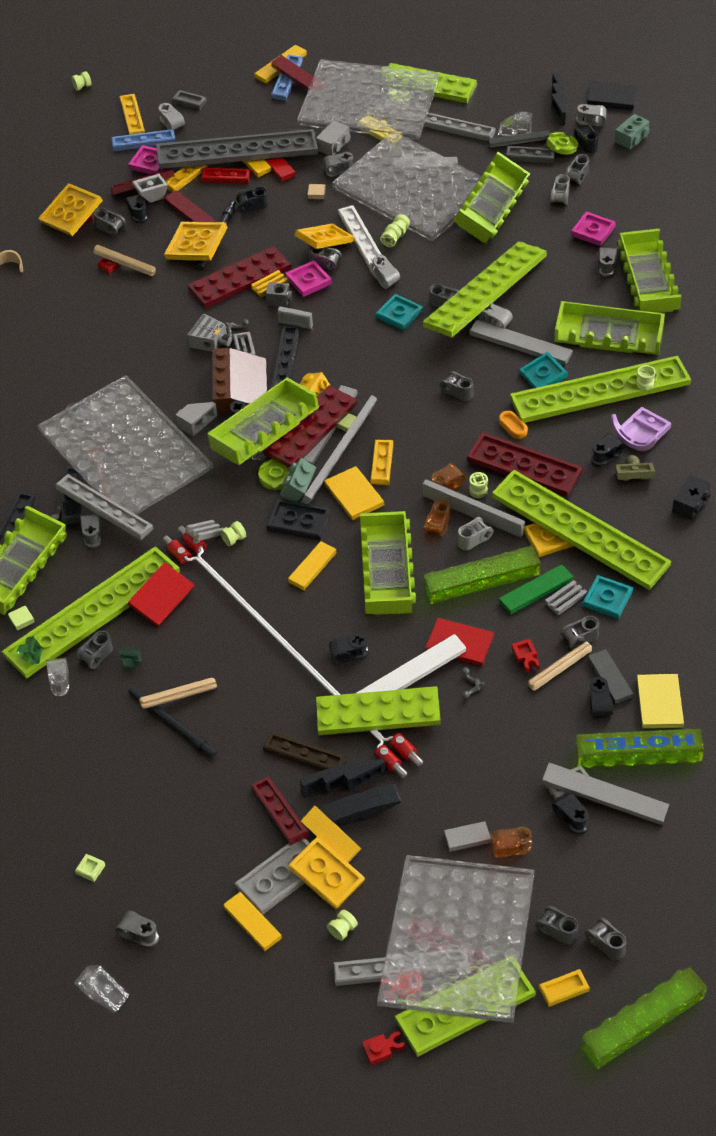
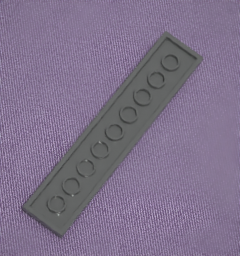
M314 129L156 144L159 169L318 154Z

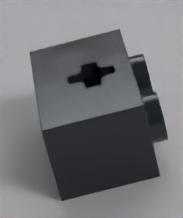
M690 475L673 500L672 512L693 520L695 515L700 514L702 511L703 503L708 502L711 496V491H709L710 483Z

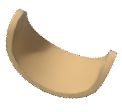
M5 250L0 253V265L7 262H15L20 265V273L23 272L22 260L17 252Z

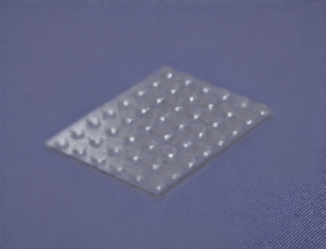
M320 59L297 118V125L326 128L333 121L349 126L350 132L383 134L385 136H398L400 138L419 140L439 81V73Z
M393 131L332 182V187L392 220L398 214L407 216L410 220L408 229L433 241L454 223V218L482 176ZM487 183L482 192L486 194L493 187Z
M127 375L38 425V430L95 491L135 515L213 469V463Z
M406 855L377 1006L514 1023L535 870Z

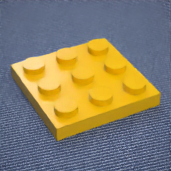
M68 183L38 219L47 226L73 236L103 200L94 193Z
M181 222L164 253L165 258L168 260L211 261L227 230L226 223Z

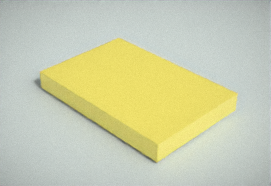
M678 674L637 675L642 729L683 728L684 720Z

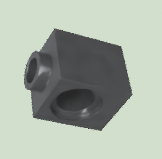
M269 282L266 291L267 306L287 308L288 302L292 300V291L289 290V284Z

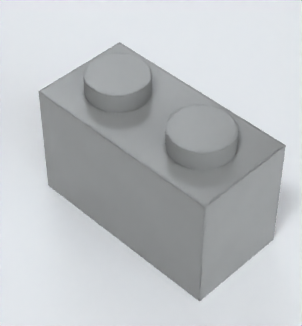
M336 121L328 125L316 137L318 151L327 155H335L350 140L349 126Z

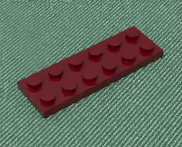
M272 246L188 284V290L204 308H208L251 288V284L277 270L282 274L292 269L291 263L275 246Z
M328 385L317 396L319 408L301 420L299 425L265 448L263 454L289 468L293 462L296 463L300 458H304L358 405V400Z
M484 432L481 433L467 455L468 462L507 476L513 470H516L546 489L566 497L569 496L583 472V467Z

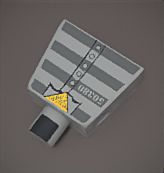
M206 314L201 316L187 334L190 348L211 352L212 349H218L221 344L230 346L232 342V337L226 333V325Z

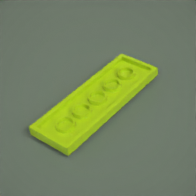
M390 63L380 80V86L468 103L477 86V80Z
M437 686L316 697L318 735L441 725Z
M510 957L396 1015L395 1021L418 1057L531 999L536 995V991L514 958Z

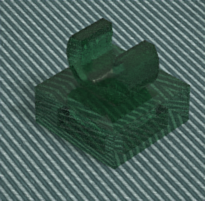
M34 636L27 637L25 644L18 646L17 653H23L22 659L29 660L32 665L40 662L43 647Z
M119 647L118 653L120 658L124 660L123 666H125V669L133 670L135 661H142L143 654L137 648Z

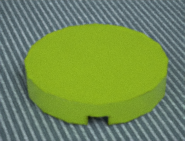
M563 132L551 133L546 142L551 150L560 154H573L577 151L578 141L571 135L570 137L566 136Z
M273 459L268 460L259 468V482L267 489L280 490L283 488L282 483L285 477L289 474V468Z

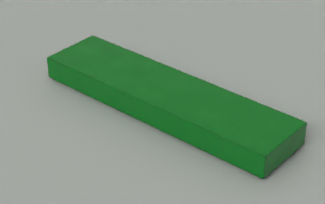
M561 564L500 597L499 603L511 615L572 582L574 576Z

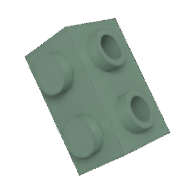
M633 114L615 130V143L627 149L633 148L644 137L648 136L650 121Z
M300 458L296 463L293 462L288 469L289 474L282 483L283 488L279 495L289 501L298 502L306 493L316 467L303 458Z

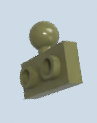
M635 455L628 456L625 464H615L618 480H647L655 478L653 463H640L639 458Z

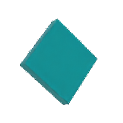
M394 294L376 312V318L404 331L423 312V306Z
M549 352L544 353L519 369L520 374L533 388L559 383L568 377V372Z
M597 575L583 600L582 607L619 619L633 593V587Z

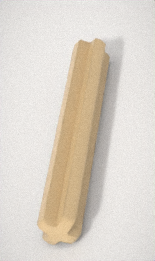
M96 245L93 253L95 255L149 276L155 274L156 268L154 266L100 245Z
M587 641L583 642L528 681V686L533 691L537 690L592 651L591 644Z
M211 677L144 696L139 699L140 706L146 709L209 691L217 687L216 681Z

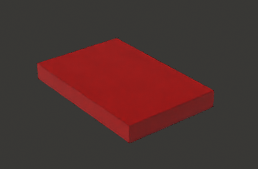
M164 562L128 601V605L159 627L194 588V584Z
M438 618L425 650H429L455 634L466 647V652L454 659L483 666L494 638V632Z

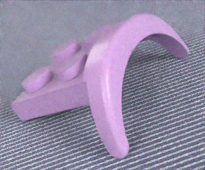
M643 407L638 409L621 426L618 423L616 414L611 415L612 427L616 436L625 445L637 451L651 449L671 428V422Z

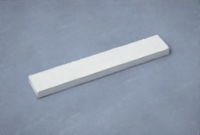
M353 205L338 209L342 222L349 234L354 236L353 241L369 268L373 258L378 254L381 255L379 249Z
M454 634L357 693L405 689L466 652V647Z

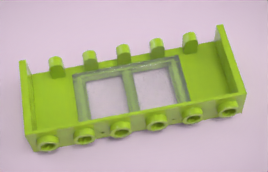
M497 152L453 221L483 243H486L489 238L493 239L498 232L496 227L498 229L504 222L502 218H506L511 211L508 208L512 209L517 201L515 198L518 199L523 192L521 188L524 189L528 184L529 180L527 178L530 173Z
M660 229L620 233L619 240H617L620 259L624 263V272L627 273V283L631 284L630 292L632 296L634 295V306L637 307L638 311L654 313L672 312L673 310L680 309L681 294L678 295V286H674V274H670V262L666 263L667 252L663 251V240H659Z
M561 301L555 327L554 342L625 353L638 352L659 355L665 314Z
M288 377L207 433L210 448L231 462L238 465L242 464L258 451H263L299 425L301 420L319 408L317 394Z
M29 506L25 507L24 519H16L15 530L13 532L7 531L4 536V544L0 545V613L3 615L14 606L17 598L25 592L27 584L35 579L38 570L43 569L48 557L54 555L59 544L63 543L67 536V533H65L66 524Z
M405 511L360 513L365 613L373 615L412 613V604H416L415 592L411 591V589H415L414 577H410V574H413V562H409V559H412V548H408V545H411V533H407V530H410V519H406Z

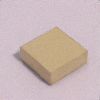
M309 184L308 199H324L325 184Z

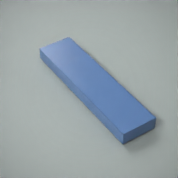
M290 54L287 56L288 60L301 67L303 57ZM280 73L271 98L286 101L294 82Z
M174 129L111 137L113 151L136 149L142 145L152 147L159 143L175 142Z

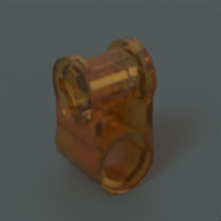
M449 464L432 474V481L451 490L463 485L467 478L455 464Z
M439 499L434 502L425 520V532L432 531L439 533L440 536L444 535L450 520V504L447 500Z
M526 827L500 829L492 832L490 835L495 857L504 858L511 855L526 854L532 849V833Z

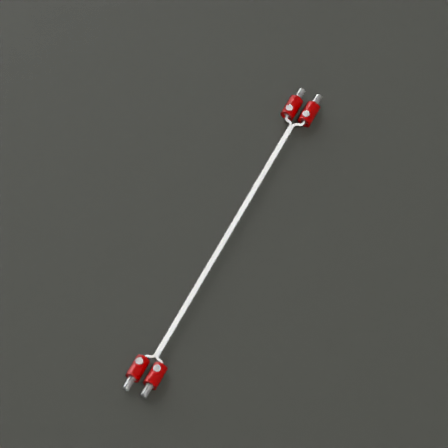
M183 526L178 528V531L183 535L182 540L198 554L197 558L192 557V554L178 540H172L168 536L163 537V541L168 545L167 550L181 564L197 560L330 693L341 695L200 557L207 548V544L203 540L196 541L185 532ZM377 730L370 731L380 741L374 756L378 760L383 759L385 767L390 772L396 771L402 778L407 775V772L400 766L401 760L386 745H383V741L391 740L390 745L406 761L412 760L417 766L422 765L423 761L416 755L417 749L402 734L399 733L394 737L384 738Z

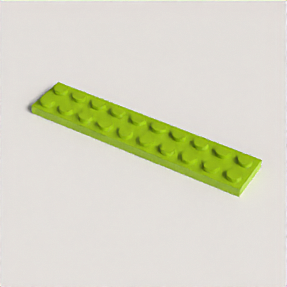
M518 241L423 321V327L453 337L547 256V251Z
M674 356L511 393L510 400L518 417L526 423L691 385V378L679 356ZM643 365L652 366L656 371L654 387L650 390H641L636 385L638 368Z
M513 470L492 492V498L648 590L655 585L671 566L669 559L516 470Z
M155 546L2 651V654L27 679L130 607L128 601L164 562L179 573L180 569Z

